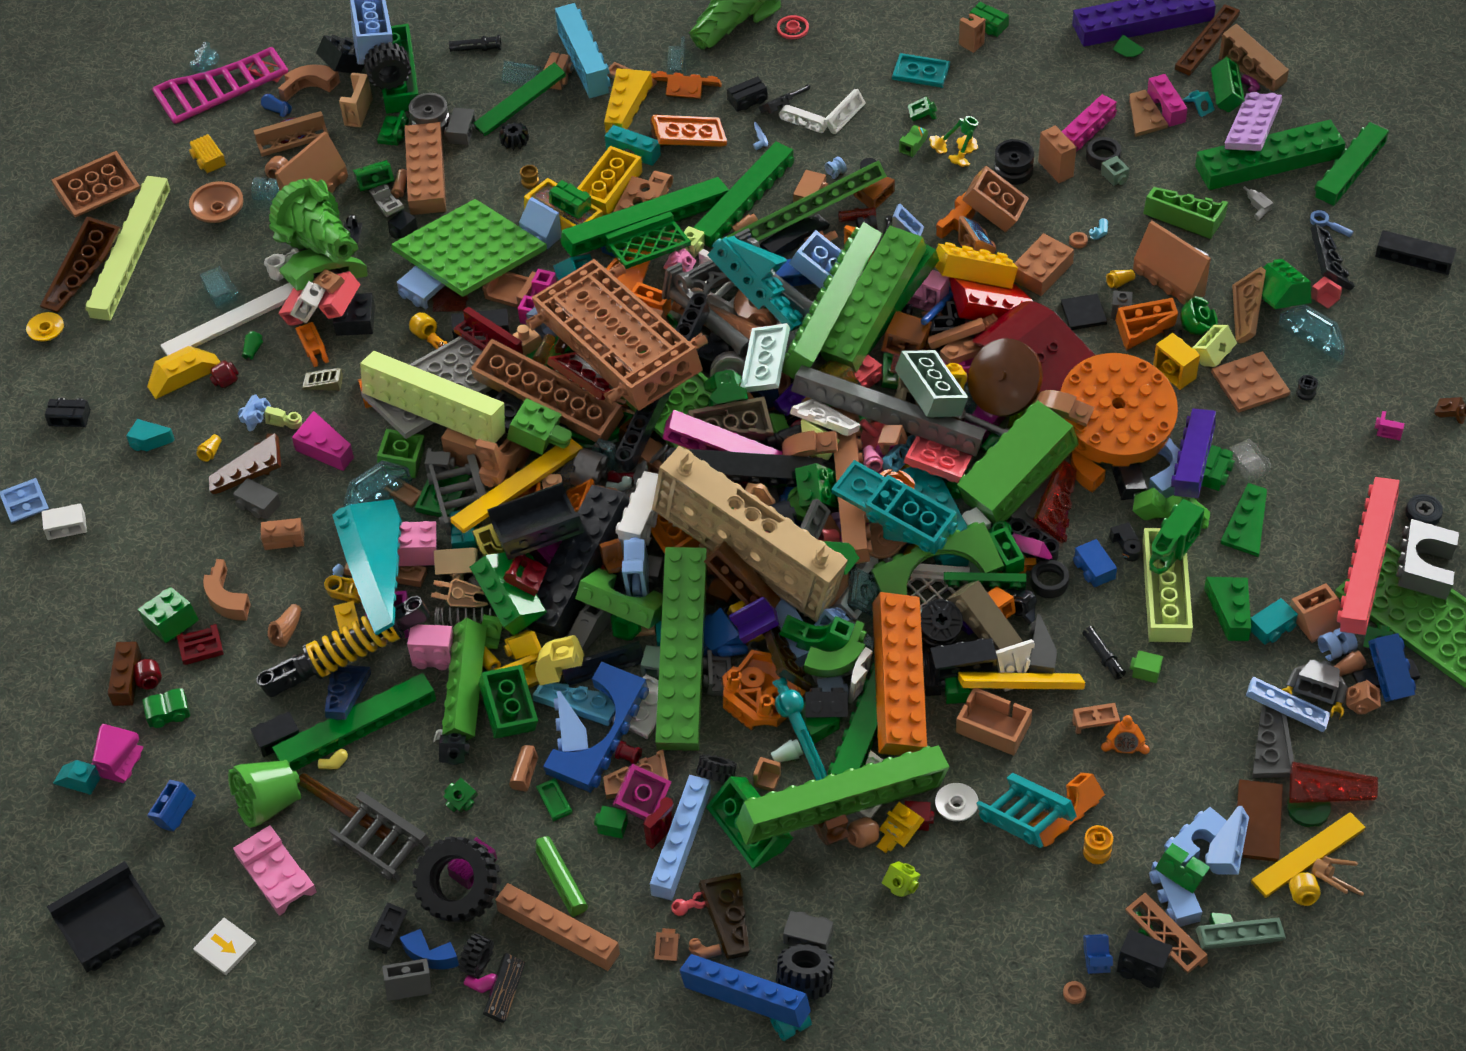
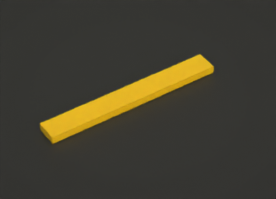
M572 438L569 446L566 448L553 447L450 518L451 523L461 532L466 533L489 517L487 509L512 501L576 457L583 447Z

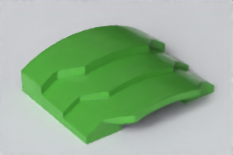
M312 249L293 254L289 261L279 269L281 275L297 291L303 290L309 281L312 282L314 280L313 273L322 272L325 269L339 268L343 273L350 271L355 278L368 276L367 266L357 258L350 257L348 260L343 261V264H337L322 253L318 254Z

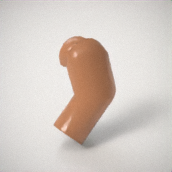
M693 938L689 941V951L696 956L708 959L722 955L719 944L705 947L698 938Z

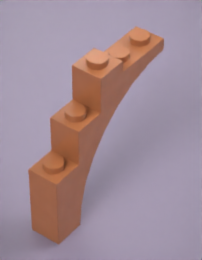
M478 439L475 447L482 466L479 471L481 482L488 487L498 486L505 477L510 478L517 467L523 469L531 450L508 439L499 447L497 443Z

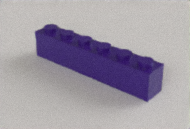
M1192 408L1191 416H1187L1183 439H1181L1180 451H1178L1177 463H1175L1174 475H1172L1171 487H1174V496L1199 498L1215 430L1216 411Z

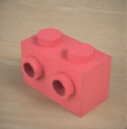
M867 355L857 373L848 370L842 375V379L846 381L858 380L861 386L870 388L881 379L882 364L870 355Z

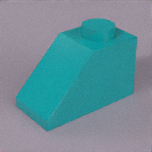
M590 254L570 257L554 265L558 280L592 260Z
M140 419L135 421L126 435L130 447L136 451H149L172 443L175 440L171 428Z
M75 760L62 766L53 784L91 795L101 777L95 765Z

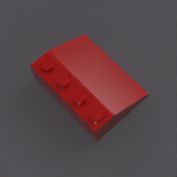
M949 277L959 318L971 320L985 319L992 314L999 318L1016 305L1024 301H1032L1016 284H1013L1012 289Z

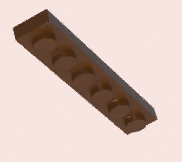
M1224 4L1175 64V70L1190 76L1220 40L1223 33L1237 19L1240 10Z

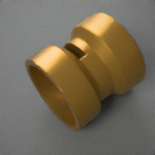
M534 165L523 166L520 170L522 186L527 189L537 187L539 184L537 167Z

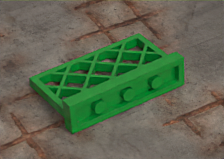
M671 212L605 234L606 250L609 253L612 252L625 269L691 246V241L676 224L674 215ZM662 237L671 238L670 241L661 240ZM679 239L683 240V242L677 243L674 240ZM646 242L655 244L654 247L645 246ZM658 245L667 246L664 249L657 248ZM629 249H637L638 252H629ZM642 251L651 252L647 255L641 254ZM625 257H631L634 259L627 262L625 260Z

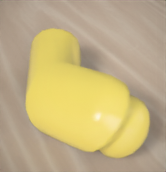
M339 749L330 759H319L318 769H339L348 758L347 751Z

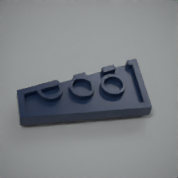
M338 665L337 671L331 672L325 705L326 718L346 720L371 675L370 667L352 665L341 667Z

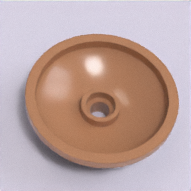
M218 181L198 188L189 200V207L192 215L198 220L208 223H219L234 217L241 210L244 200L241 190L236 185Z

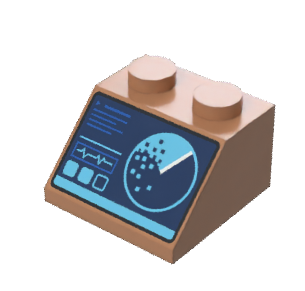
M964 216L959 217L958 242L960 245L971 247L975 251L984 249L990 251V254H995V243L990 241L986 230L982 229L976 221Z

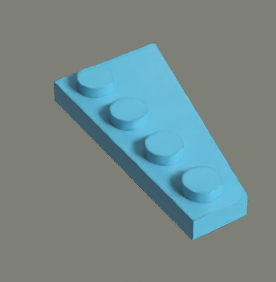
M550 683L539 685L533 694V701L554 707V698H558L557 691H561L577 716L606 726L610 725L612 718L616 714L615 705L607 695L600 690H588V687L584 686L570 688L568 684Z

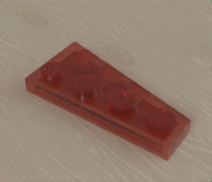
M1065 460L1053 471L1033 521L1061 543L1067 542L1065 532L1066 528L1069 527L1068 511L1072 507L1070 497L1071 493L1074 492L1077 472Z
M1292 762L1290 766L1289 803L1375 800L1378 796V777Z

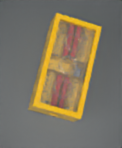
M549 178L545 179L524 196V210L528 200L533 197L559 212L561 232L566 228L603 216V211L592 204L590 210L579 219L550 204L549 191L557 183Z

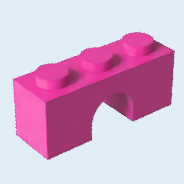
M1166 74L1149 78L1147 92L1155 104L1161 103L1162 116L1168 123V126L1171 127L1185 123L1188 108Z
M542 269L537 270L531 281V296L524 295L518 306L521 324L527 325L525 321L527 320L526 314L535 307L532 297L557 282L555 272Z

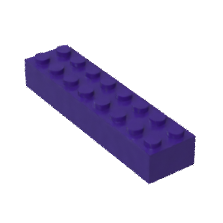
M1121 0L1073 10L1072 25L1083 47L1119 40L1122 35L1129 38L1208 22L1215 16L1216 5L1213 0Z

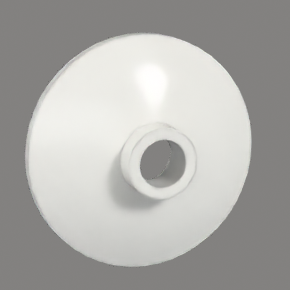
M962 783L945 785L938 791L935 798L937 811L944 818L951 821L967 820L978 809L976 804L978 796L971 787ZM958 803V804H960L961 806H960V807H955V806H953V804Z

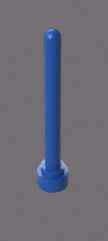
M951 286L949 287V293L921 319L922 325H927L946 306V301L954 299Z

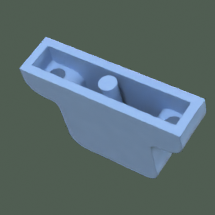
M638 537L624 540L622 574L627 596L644 597L649 594L647 548L645 539Z

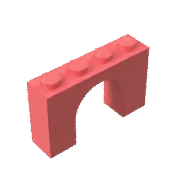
M350 271L337 274L345 282L333 294L325 291L318 304V307L328 319L342 317L361 285ZM293 288L278 313L288 325L294 326L303 323V321L290 315L303 290L297 291Z

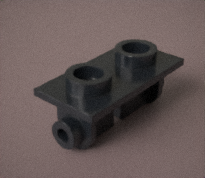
M350 215L346 218V222H344V228L351 233L350 237L358 245L362 223H358L356 217Z

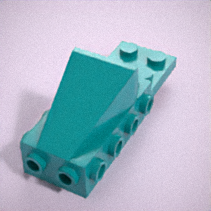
M735 236L719 238L713 243V249L707 256L758 310L766 307L781 324L787 323L789 325V332L802 326L803 315L790 306V301L786 297L781 296L785 290L782 287L783 284L778 278L773 277L787 262L786 258L741 241Z
M853 460L831 489L832 494L866 512V517L871 522L882 525L884 539L913 543L918 545L924 552H930L934 555L938 549L941 550L945 546L946 538L949 534L952 535L958 526L957 513L890 475L882 476L856 460Z

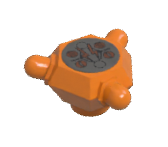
M1130 715L1124 716L1123 720L1115 725L1107 735L1106 742L1101 745V749L1104 752L1112 749L1118 753H1135L1139 751L1142 754H1148L1150 748L1144 742L1146 739L1139 726L1133 722Z

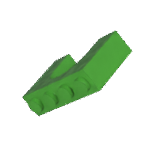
M600 568L580 581L575 598L579 601L647 629H650L662 620V593L653 590L644 597H631L616 592L613 588L617 575L608 573Z

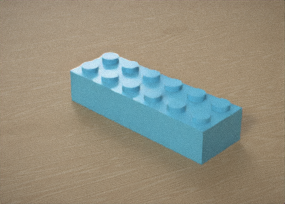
M575 3L555 8L558 34L568 55L571 57V61L588 97L593 98L609 93V87H611L610 79L607 76L610 73L607 63L604 64L602 53L598 52L597 42H593L592 32L588 31L587 22L583 20L581 10L577 9Z

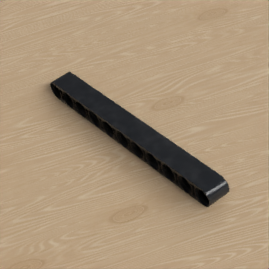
M696 293L691 297L675 329L688 341L699 335L710 313L705 294ZM672 390L643 409L636 410L616 451V458L622 471L629 472L636 467Z

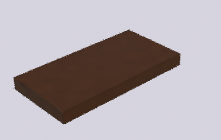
M1239 779L1237 807L1243 806L1249 816L1242 858L1279 861L1283 784Z

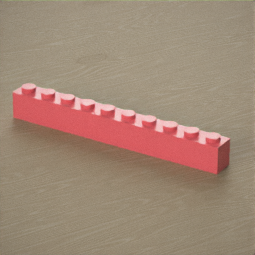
M1375 477L1374 484L1369 485L1368 496L1370 498H1366L1365 510L1367 512L1363 511L1361 523L1363 525L1359 526L1358 531L1360 539H1356L1355 551L1357 553L1352 554L1351 565L1353 567H1349L1348 579L1350 581L1345 582L1344 593L1346 596L1341 598L1340 607L1343 610H1339L1337 615V622L1340 623V632L1366 635L1399 495V480Z

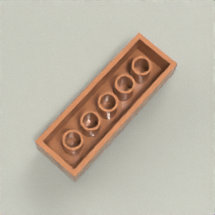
M440 122L405 126L410 214L446 212L443 139Z

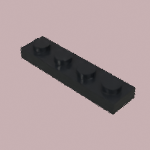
M633 642L583 658L582 666L562 670L565 684L570 686L592 679L601 662L619 669L641 664L643 652L640 642Z

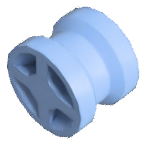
M835 157L832 162L825 163V170L833 179L847 171L846 164L840 157Z

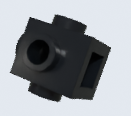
M459 733L440 735L439 763H448L450 765L464 763L465 756H469L470 743H466V735Z

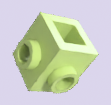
M688 226L684 233L691 241V246L686 247L685 250L695 258L704 248V232ZM677 239V243L683 242V240Z

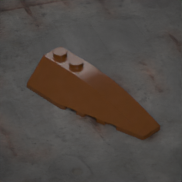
M87 216L40 307L58 313L106 259L121 228Z

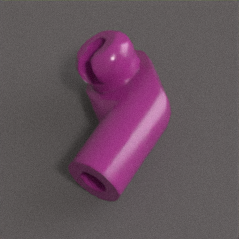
M1246 74L1241 77V82L1250 86L1248 88L1249 93L1260 90V85L1256 79Z

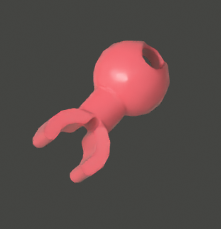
M695 893L693 898L687 901L676 899L671 905L672 912L677 916H683L690 908H704L706 906L705 901H696V899L701 898L702 893Z

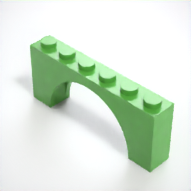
M974 522L961 532L956 530L952 535L949 534V537L946 538L945 546L941 550L938 549L935 555L930 552H924L917 546L911 550V553L906 555L903 553L898 554L888 563H885V561L877 563L871 569V575L879 592L907 595V584L911 574L919 564L933 556L944 554L960 556L973 563L981 573L1000 572L1003 570L1004 564L985 523L978 524V522Z

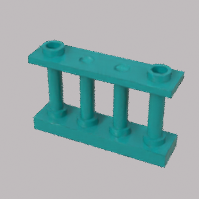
M1014 773L1007 777L1010 786L1009 790L991 806L981 801L976 803L979 809V816L984 822H989L1025 840L1028 844H1033L1039 848L1043 846L1039 834L1056 819L1064 818L1072 822L1077 817L1071 800ZM1015 796L1021 798L1005 813L999 811ZM1029 803L1036 805L1020 820L1013 818ZM1041 812H1051L1035 827L1028 825Z

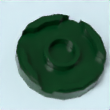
M1303 787L1291 793L1287 801V810L1290 818L1295 823L1304 827H1317L1327 821L1331 813V803L1322 791Z

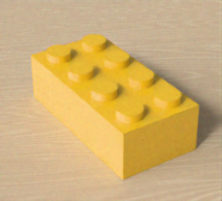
M610 146L577 189L582 192L585 191L591 196V204L601 209L603 216L610 214L616 208L631 177H639L641 175V157Z
M945 242V245L938 243L936 251L939 262L935 268L942 276L1012 289L1018 267L1013 263V260L1008 258V255L1004 253L990 254V251L984 249L975 251L968 246L959 248L955 244Z

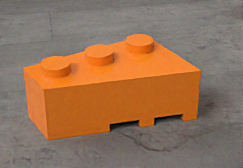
M1173 298L1118 308L1115 321L1125 349L1128 350L1162 333L1163 329L1175 326L1178 311Z

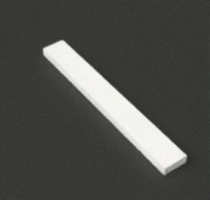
M287 283L161 344V348L168 356L187 346L197 347L284 305L294 287Z

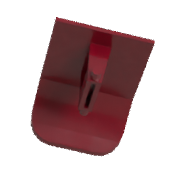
M1024 301L1011 308L972 340L975 345L984 347L995 340L1008 338L1021 341L1031 347L1039 357L1042 365L1043 379L1039 393L1045 390L1061 391L1062 384L1069 372L1083 360L1095 356L1054 311L1034 301Z

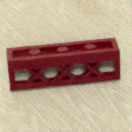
M467 307L463 310L464 321L454 327L456 334L482 351L490 340L493 339L523 354V346L520 339L472 308ZM469 326L473 331H463V329ZM475 336H484L486 340H477Z

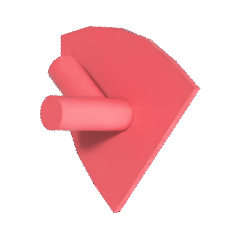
M862 419L859 423L861 429H863L861 434L862 448L873 446L875 449L878 446V440L885 424L877 421L869 423L866 419Z

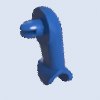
M265 94L261 98V105L264 109L280 113L281 117H285L292 111V106L288 102H282L272 94Z

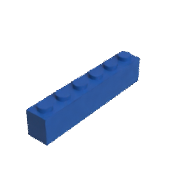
M691 954L680 968L685 988L800 1028L811 1012L806 993Z

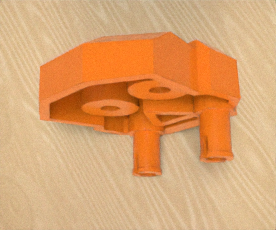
M751 650L738 667L733 666L722 676L723 709L731 713L733 717L738 718V721L742 724L744 723L750 730L754 726L760 725L778 727L787 719L779 715L775 707V699L773 697H777L779 693L772 682L780 679V677L776 674L777 669L771 660V653ZM787 680L789 690L798 691L804 701L806 691Z

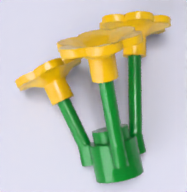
M966 116L965 119L960 118L959 122L945 136L941 138L931 136L929 138L930 146L939 154L946 153L947 139L961 126V132L965 135L957 139L959 153L958 155H949L948 159L959 166H969L970 163L964 157L966 153H972L973 150L978 149L977 140L972 137L978 121L971 116Z

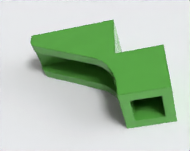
M1155 488L1139 493L1134 498L1133 512L1143 520L1169 518L1175 504L1178 505L1182 499L1205 509L1201 528H1208L1210 511L1195 498L1174 495L1165 498Z

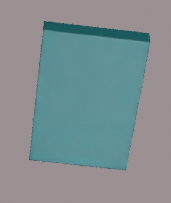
M900 53L892 74V80L943 88L950 67V61Z

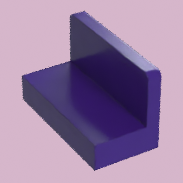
M761 597L729 615L730 620L738 628L740 640L744 644L779 625L777 611L765 597Z

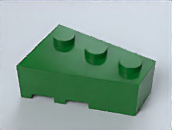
M1206 577L1204 591L1208 595L1211 606L1218 617L1227 640L1249 641L1251 617L1248 578Z

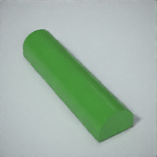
M548 836L537 839L536 853L571 917L585 912L588 909V905L553 841Z

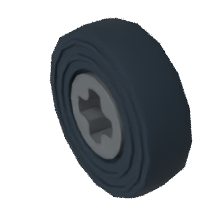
M1426 494L1415 495L1406 505V515L1409 520L1414 519L1436 525L1442 518L1443 507L1440 501L1433 496Z

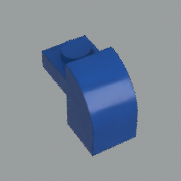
M1083 935L1088 974L1111 972L1110 966H1113V957L1109 953L1108 935Z

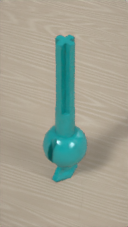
M785 678L775 680L772 683L779 693L775 699L776 710L782 717L789 718L816 781L821 780L827 776V773L800 713L804 707L803 697L798 691L789 690Z

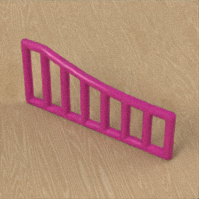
M269 47L247 58L214 70L170 79L153 87L152 91L171 121L177 124L287 74L288 68L275 49ZM269 55L279 67V70L272 73L269 72L261 60ZM255 62L264 76L255 80L246 68V65ZM239 68L248 84L239 87L230 71ZM223 74L233 91L223 94L213 77ZM206 79L218 98L208 102L195 81ZM188 83L202 105L192 109L177 85ZM171 88L186 112L176 116L161 91Z

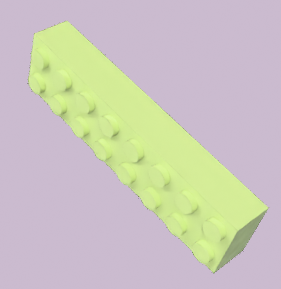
M373 351L360 363L363 394L477 440L481 439L496 443L505 433L504 402L376 351Z

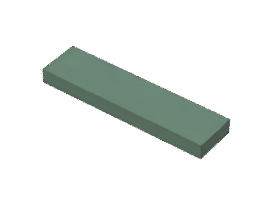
M1280 918L1203 925L1196 928L1202 950L1271 943L1286 939Z

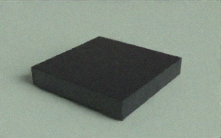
M1098 294L1061 299V306L1071 330L1107 325V319Z

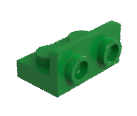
M401 110L399 117H385L377 139L378 144L398 146L400 140L404 139V128L409 124L405 111Z

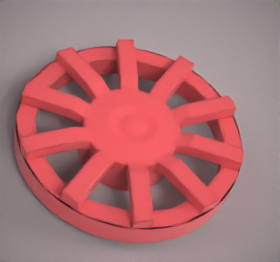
M797 15L783 17L777 23L778 34L786 39L802 38L809 30L807 20ZM790 20L786 23L785 30H787V33L796 34L801 29L799 22L796 20H800L806 25V29L798 35H787L780 30V25Z

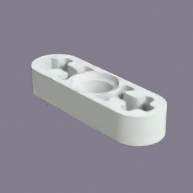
M785 105L779 112L781 120L806 126L805 128L824 133L827 128L824 117Z

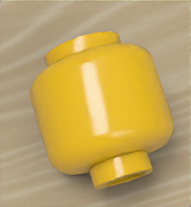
M419 312L411 318L409 329L418 338L426 340L430 334L436 332L437 323L426 313Z
M1299 873L1293 876L1289 882L1292 898L1297 904L1310 906L1320 898V887L1313 874Z

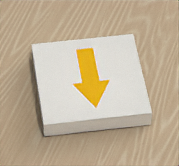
M223 918L193 950L224 975H227L257 943L226 918Z

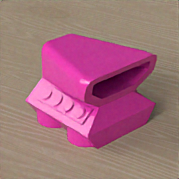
M106 724L100 726L92 765L96 766L100 777L121 783L130 778L132 768L139 761L143 746L137 745L139 735L136 732Z

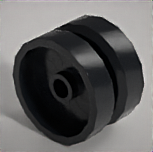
M1010 139L1000 143L995 149L994 172L1011 185L1023 184L1031 178L1034 163V150L1032 146L1019 139Z

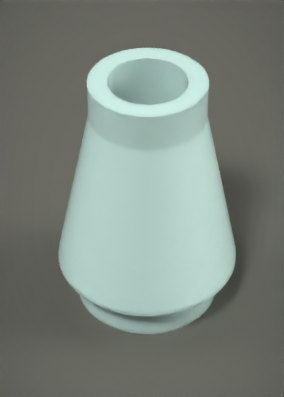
M790 739L777 750L771 752L774 761L780 763L800 759L799 756L804 755L797 739L793 741Z

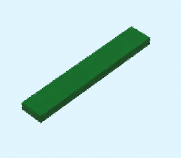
M555 62L475 121L473 123L474 127L484 136L490 134L566 76L565 72Z

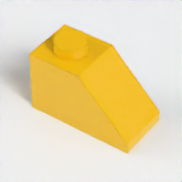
M529 630L522 631L515 636L505 639L506 645L503 646L507 656H511L515 660L539 653L542 649L535 632Z

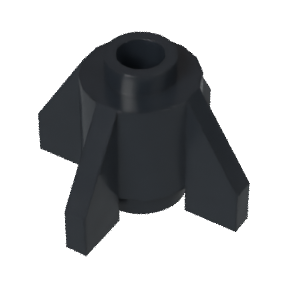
M1007 589L1005 592L1014 597L1016 610L1014 615L1023 616L1024 620L1030 625L1035 621L1036 596L1029 590Z

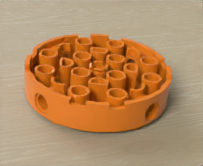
M1122 353L1095 355L1077 364L1069 372L1062 384L1061 392L1077 396L1076 400L1095 407L1086 427L1063 418L1073 425L1079 443L1075 450L1084 457L1097 463L1104 462L1112 464V466H1129L1132 463H1143L1151 459L1167 444L1177 419V398L1168 379L1149 362Z

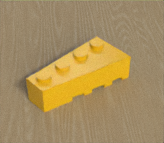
M617 68L604 121L606 133L613 125L624 129L629 128L633 121V116L635 113L637 114L641 102L647 96L646 93L653 86L651 71Z

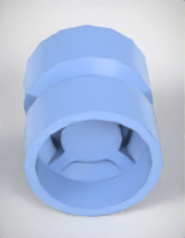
M1340 628L1318 637L1320 651L1322 653L1328 650L1331 651L1330 655L1325 656L1328 661L1339 658L1342 654L1346 655L1351 651H1355L1358 647L1355 634L1340 632Z

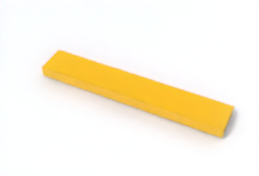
M958 672V680L963 688L1083 690L1085 688V681L1080 674Z
M1350 812L1251 879V883L1267 898L1289 883L1293 876L1303 873L1312 867L1317 859L1322 860L1324 856H1328L1365 830V826Z

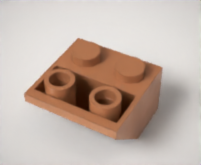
M1327 583L1291 599L1290 607L1298 613L1296 624L1311 643L1318 641L1319 636L1340 628V623L1337 622L1338 611L1342 610V608L1340 607L1338 597Z

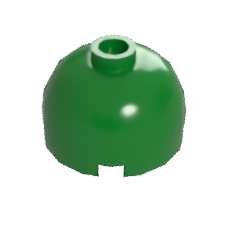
M1195 296L1187 301L1180 312L1182 327L1194 335H1204L1213 325L1218 324L1215 310H1210L1207 306L1209 303L1202 297Z

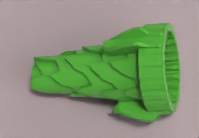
M711 0L707 9L697 19V24L689 32L690 37L696 44V47L700 49L713 47L726 33L729 35L738 24L744 22L752 14L755 23L774 14L781 8V1Z
M309 178L307 180L293 181L289 185H285L276 194L270 206L269 222L271 223L269 228L274 232L273 239L276 242L286 243L298 249L311 248L314 252L324 254L337 264H343V261L348 260L358 250L357 243L350 237L351 233L343 227L339 219L338 203L331 192L328 191L324 180L317 182Z

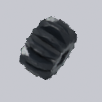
M515 121L513 124L507 122V126H502V129L499 131L500 143L506 149L512 147L514 151L515 147H518L521 150V147L526 146L527 141H529L528 129L521 122L518 124Z

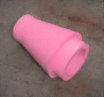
M873 446L864 447V465L875 472L880 471L883 459L874 450Z

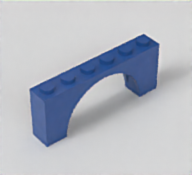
M604 662L600 663L592 681L594 687L607 695L615 705L616 715L610 732L601 742L586 750L563 752L553 749L543 766L546 775L590 793L594 787L597 788L599 786L603 771L607 770L611 763V756L616 751L623 734L626 735L629 731L630 721L633 717L637 716L642 699L645 700L649 693L646 679Z

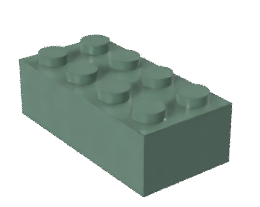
M935 350L901 351L895 370L925 415L931 418L961 416L968 396Z

